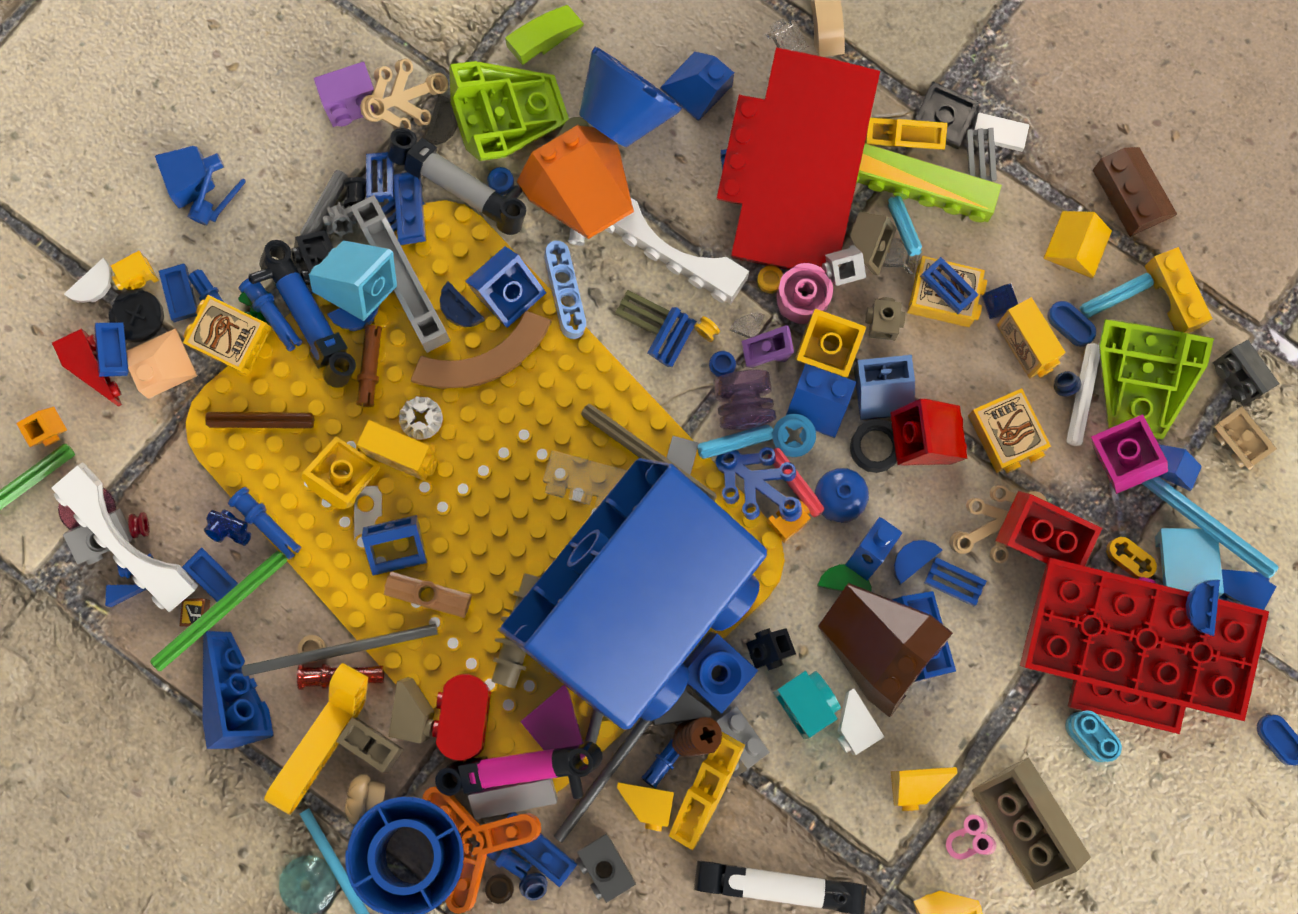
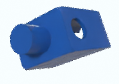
M190 146L155 156L169 197L179 209L198 199L209 166H213V172L224 168L218 153L204 158L197 146ZM212 176L206 193L215 187Z
M879 517L845 565L868 581L885 560L902 535V532L885 519ZM862 555L870 556L872 558L871 562L866 561Z

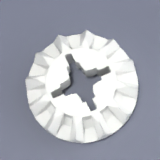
M416 396L414 399L406 401L400 410V426L411 438L419 440L430 438L438 432L442 425V411L439 405L428 397ZM414 410L419 411L421 414L427 412L425 415L427 426L420 421L414 422L416 419Z

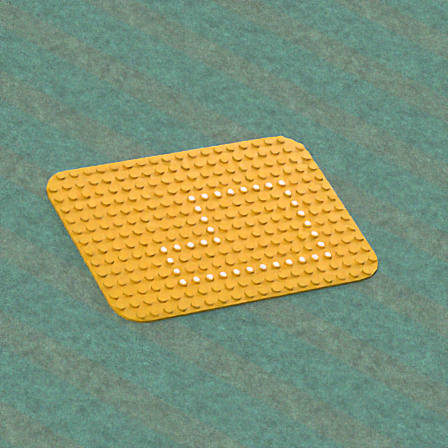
M447 200L429 202L423 205L426 241L401 245L441 320L449 336V342L426 353L393 290L380 304L378 313L373 323L370 324L376 325L375 329H377V326L382 327L377 367L379 383L375 386L374 406L363 407V403L362 406H358L356 404L359 389L357 375L361 371L365 329L350 331L349 329H342L336 326L327 314L340 307L313 293L312 296L334 334L339 332L348 347L346 353L350 354L355 360L356 369L347 385L335 388L325 382L323 378L325 367L317 368L309 354L311 350L309 343L294 317L289 313L285 319L302 340V344L297 346L293 343L296 349L287 351L275 331L271 329L248 375L230 366L222 370L202 388L191 402L185 422L187 442L197 460L230 497L243 487H247L249 494L259 504L263 503L266 506V513L301 546L298 553L288 546L295 556L289 560L287 559V562L356 640L431 624L437 625V635L366 651L396 685L397 681L406 677L414 679L434 710L433 720H439L440 709L436 708L438 692H443V687L448 680L457 675L469 674L484 681L490 688L491 699L484 750L475 758L487 756L490 759L543 751L520 721L564 684L527 653L523 662L526 670H521L516 688L491 682L497 664L493 659L494 657H499L503 644L494 640L506 637L497 631L504 623L501 617H509L510 615L504 608L513 611L517 598L513 593L514 591H519L524 573L541 577L627 470L639 459L634 453L586 420L581 415V412L587 404L593 405L665 458H667L672 436L691 441L694 440L587 327H585L584 333L580 338L570 339L563 335L552 290L527 264L526 266L546 291V294L527 311L551 320V325L538 347L518 367L506 375L479 386L437 389L412 383L411 378L421 356L436 360L456 361L482 355L508 338L524 316L522 314L508 328L505 327L465 282L504 246L512 251L514 250L481 215L465 204ZM396 230V231H394V234H395V236H396V238H397V240H398V235H397V230ZM447 281L484 317L485 321L477 326L465 328L456 326L447 320L440 307L441 290ZM571 314L569 326H572L573 330H577L578 325H575L573 321L574 314ZM335 367L339 372H343L342 369ZM416 396L428 397L435 401L443 415L442 425L435 435L427 439H415L429 445L436 455L435 460L438 463L433 475H428L426 480L423 481L368 457L380 465V469L366 486H378V489L382 492V516L376 519L375 525L417 515L427 563L391 572L423 581H430L436 585L471 594L470 606L465 618L424 608L417 604L384 595L385 584L390 572L372 575L362 534H359L354 540V505L347 509L336 508L311 491L302 479V472L336 436L365 455L357 446V443L368 420L408 436L402 430L399 423L400 410L406 401H410ZM414 410V415L416 416L414 422L420 421L427 426L428 424L425 419L427 412L421 414L419 411ZM207 412L312 413L315 421L313 428H209L205 423V417ZM697 449L690 475L716 493L717 498L715 502L767 549L766 558L753 573L760 582L757 598L751 608L738 622L723 631H715L710 628L697 644L698 646L710 631L719 634L725 639L768 599L781 580L785 558L782 540L767 523L768 519L760 511L756 519L749 520L745 518L742 506L745 503V494L738 487L739 500L734 504H728L724 501L722 496V490L725 487L724 473L718 470L711 458L702 459ZM729 492L726 496L733 497L735 492ZM362 496L359 498L357 506L362 512H369L374 507V501L369 496ZM750 507L746 512L753 513L756 509ZM414 536L373 545L377 563L418 554ZM270 541V543H271L278 551H280V550ZM426 588L421 593L422 601H431L435 594L434 589ZM567 687L570 692L583 742H585L593 708ZM603 716L596 744L603 752L626 730L618 727ZM587 757L583 759L585 764H588ZM568 776L552 778L556 793L569 784Z

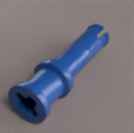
M249 279L243 281L238 289L250 299L253 310L261 312L285 345L287 351L296 349L293 343L300 346L302 340L275 306L273 294L268 293L260 282L251 284Z
M243 487L231 497L228 505L237 508L245 517L244 521L250 525L254 524L288 560L295 556L288 546L296 553L300 551L301 546L266 513V506L263 503L259 504L249 494L247 487Z

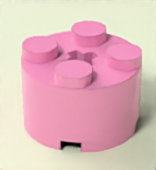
M801 263L788 270L782 276L777 292V305L781 315L792 322L808 324L814 309L826 312L833 295L831 279L827 277L821 267L810 263ZM802 291L807 292V297L802 296Z

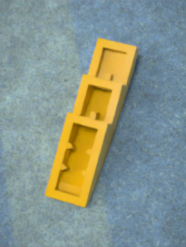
M722 732L721 744L714 753L708 754L707 759L702 762L693 786L688 789L669 837L691 850L695 849L727 787L745 744Z

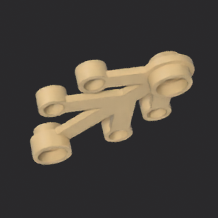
M407 58L398 60L395 64L397 75L390 96L383 98L387 82L391 81L393 74L387 66L377 68L374 71L376 83L372 95L364 97L361 101L360 109L363 117L370 122L383 120L392 125L394 130L401 128L400 122H402L404 128L411 130L409 119L405 117L399 118L387 110L394 106L413 117L414 122L418 126L428 125L432 119L430 112L426 109L421 110L408 101L427 93L432 95L445 93L448 89L446 76L442 73H434L426 78L425 83L404 90L408 75L413 71V64ZM402 63L405 64L406 71L403 70ZM381 71L385 73V79L382 78ZM371 105L374 107V112L371 111ZM421 114L424 115V122L421 120Z
M995 485L990 490V497L997 502L1008 501L1013 503L1017 494L1008 491L1005 486ZM998 489H1001L1003 491V495L1001 498L996 497V491ZM1027 492L1040 499L1047 501L1045 496L1040 492ZM979 498L969 499L966 503V509L969 513L975 515L983 514L996 519L970 533L963 531L955 532L949 541L951 549L960 554L969 553L973 549L974 543L1001 529L1009 511L985 504ZM975 501L979 503V509L977 511H973L972 504ZM966 538L967 546L961 548L960 541ZM996 541L995 546L990 550V558L997 563L1007 561L1009 557L1008 550L1006 549L1007 546ZM998 550H1002L1003 553L1000 559L996 558Z

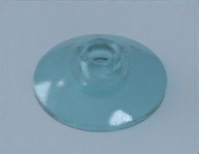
M311 855L298 857L291 861L283 870L279 881V891L283 902L291 910L300 914H313L324 909L333 899L337 886L336 878L327 862L320 857ZM303 880L310 882V889L308 891H304L301 888Z

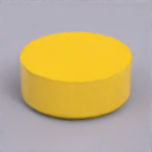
M776 266L762 268L757 277L758 287L768 294L778 292L783 272Z

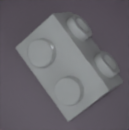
M737 706L716 721L722 732L745 744L732 774L733 777H737L770 753Z

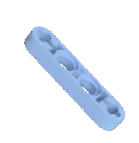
M552 241L546 247L544 259L560 328L563 335L567 338L577 339L584 333L586 318L570 251L564 242ZM553 250H557L558 254H561L559 265H556L557 258L555 254H552ZM563 272L569 276V281L566 283L558 282L555 275ZM570 296L574 299L575 305L566 307L561 303V298ZM571 314H574L573 321L575 325H578L577 330H573V327L569 326Z

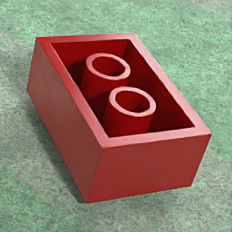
M1018 491L995 541L1043 564H1047L1048 558H1054L1085 566L1102 528L1032 494Z

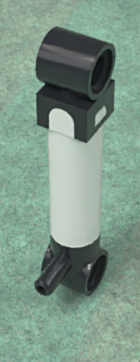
M697 861L694 890L835 910L849 914H864L867 885Z

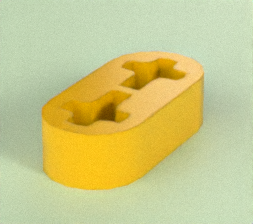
M1118 537L1108 543L1106 547L1107 556L1134 578H1149L1155 574L1157 570L1155 559L1130 539ZM1123 544L1125 546L1123 551L1130 557H1128L1125 554H1121L1118 556L1116 554L1117 548L1115 547V545L1119 546ZM1133 560L1139 563L1145 561L1148 571L1140 573L1138 571L1140 566Z

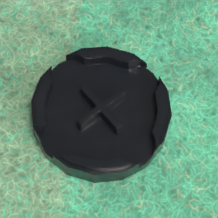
M140 289L127 290L118 295L113 301L112 309L110 308L109 323H123L125 340L131 342H142L152 338L160 330L164 320V311L159 300L151 293Z

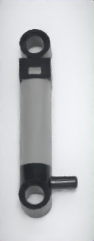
M398 128L391 133L388 157L393 163L405 165L404 170L418 179L425 176L496 222L497 228L502 233L514 235L520 232L526 215L525 204L517 199L522 194L521 187L515 185L506 196H503L437 154V147L424 138L417 142V137L411 130Z

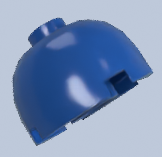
M836 468L825 473L819 479L815 488V495L824 507V512L821 515L830 521L848 523L857 519L863 513L869 501L868 486L864 478L856 471L848 468Z

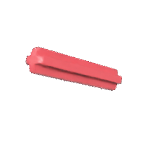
M780 448L773 449L776 455V461L773 464L775 468H780L783 463L790 462ZM786 469L783 473L790 474L792 470ZM796 470V477L792 481H786V483L799 500L808 507L812 517H817L824 512V507Z

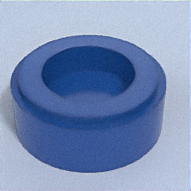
M497 167L488 175V186L501 195L507 194L514 186L513 175L507 168Z

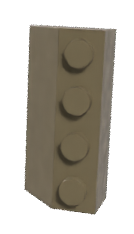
M1029 757L1004 769L972 790L1033 890L1077 872L1091 858Z

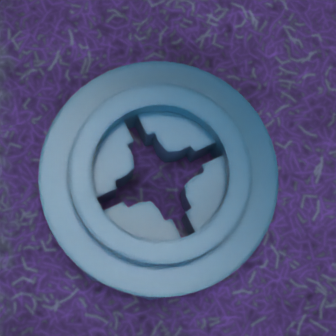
M789 414L782 417L773 429V442L776 448H780L789 457L805 455L812 449L816 441L814 425L801 414ZM786 426L794 431L803 427L799 435L803 444L796 440L788 444L785 443L790 436Z

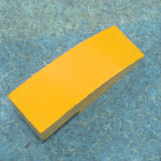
M870 118L865 143L874 146L945 150L947 123Z

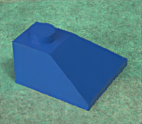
M695 51L667 79L660 89L696 120L700 121L733 86L735 72L717 57Z

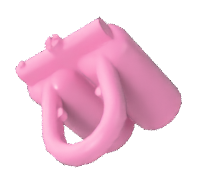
M969 815L964 820V828L954 831L946 839V849L950 856L962 860L977 853L983 855L994 853L997 846L996 841L990 835L985 834L988 824L983 817ZM966 833L975 836L972 843L973 849L968 848V851L962 854L956 853L952 849V841L956 837H964Z

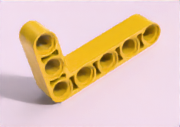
M344 663L339 665L329 684L328 703L269 787L264 801L288 815L293 813L339 745L336 740L351 718H357L366 701L368 676Z

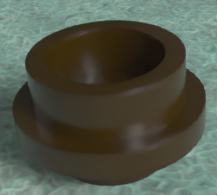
M503 874L492 876L485 886L487 898L496 904L507 902L514 892L512 880Z

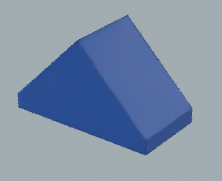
M1159 444L1168 463V472L1159 475V477L1191 491L1202 466L1186 449Z

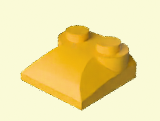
M336 436L302 472V479L308 488L336 508L347 509L354 505L357 496L378 472L380 465Z

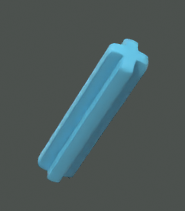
M900 196L890 197L888 199V207L908 255H920L922 245Z
M1145 273L1082 304L1080 311L1085 317H1092L1150 288L1154 284V280L1149 273Z
M763 425L700 443L697 446L698 454L702 459L772 440L773 428L769 425Z

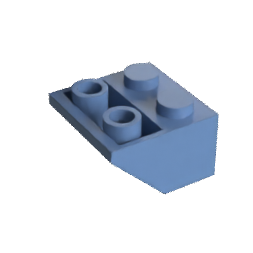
M912 355L857 360L853 369L855 381L857 382L856 391L860 420L891 417L890 412L915 401V375Z

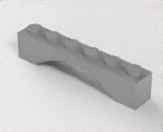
M375 195L350 206L369 244L393 251L397 287L394 289V292L426 353L449 342V336L419 282Z

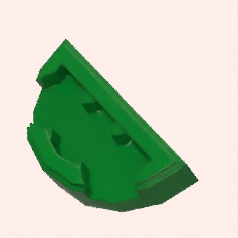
M845 564L829 568L820 577L817 587L842 592L846 585L850 583L872 592L870 581L865 580Z

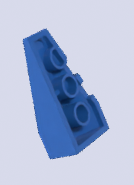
M207 631L203 634V729L207 749H232L274 736L269 708L265 701L261 702L255 690L257 684L254 678L250 679L249 676H243L242 666L245 660L231 632Z

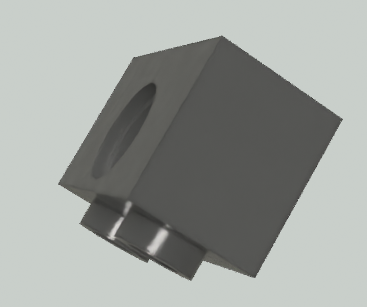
M607 833L577 851L579 858L576 859V862L583 874L589 872L594 881L590 886L598 900L604 898L607 903L636 885L634 878ZM607 861L612 865L613 871L610 876L601 877L598 875L596 866L599 862Z

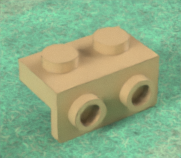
M1243 406L1214 426L1217 430L1213 433L1223 446L1228 444L1232 448L1234 453L1231 456L1240 468L1246 466L1250 470L1255 464L1277 450Z

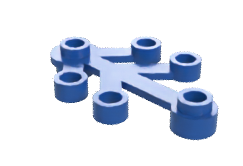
M765 447L759 453L741 455L739 451L734 450L717 455L716 466L725 476V487L722 490V496L726 503L734 504L739 500L736 474L744 480L745 503L742 506L745 518L753 520L760 514L759 506L756 503V489L779 506L781 517L789 522L796 521L802 515L801 503L797 498L785 497L765 482L781 479L792 481L796 477L794 464L785 462L780 468L754 471L746 467V465L761 463L764 466L774 464L776 455L772 448ZM766 454L772 455V457L769 459L763 458V456ZM730 458L734 459L730 463L724 462L725 460ZM786 469L792 470L790 474H784L783 472ZM729 492H735L733 497L726 496ZM789 504L795 505L793 509L785 508ZM750 507L756 509L753 513L746 512Z

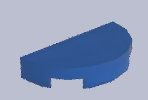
M380 305L364 321L341 308L327 315L336 326L342 329H349L350 331L364 329L365 325L373 323Z
M926 540L912 541L903 546L896 555L894 563V575L899 585L939 554L942 549L935 543Z
M1218 579L1205 580L1197 584L1189 593L1186 601V613L1191 624L1201 633L1211 636L1215 634L1220 580Z

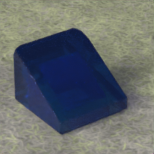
M1011 283L982 295L989 319L1004 316L1008 309L1018 305Z

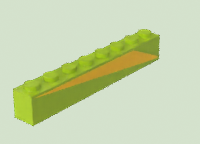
M866 143L856 184L867 185L869 189L876 192H890L895 197L900 196L902 199H913L925 207H939L944 209L946 213L952 215L962 214L968 216L972 221L980 223L984 221L989 222L1002 187L998 183Z

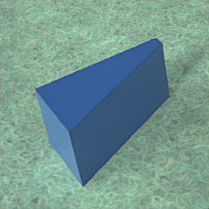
M106 585L105 606L111 608L145 591L146 588L142 589L138 585Z

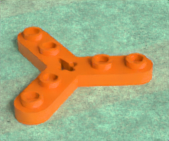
M437 786L427 789L422 799L430 801L443 809L457 826L463 842L464 862L462 873L456 887L445 900L447 907L453 913L461 914L473 908L487 854L532 842L538 838L541 832L539 819L531 813H523L480 825L454 795L447 796L442 794L437 789ZM476 835V841L480 842V846L472 849L473 844L469 842V838Z

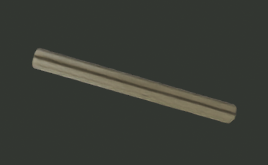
M587 404L584 407L581 415L639 458L673 464L715 502L717 498L716 493L593 405Z

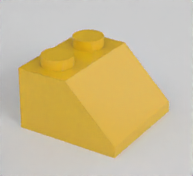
M814 309L803 333L795 359L848 378L866 326Z

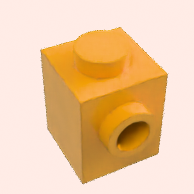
M55 407L39 410L16 423L29 447L41 443L47 447L59 441L58 435L67 431Z

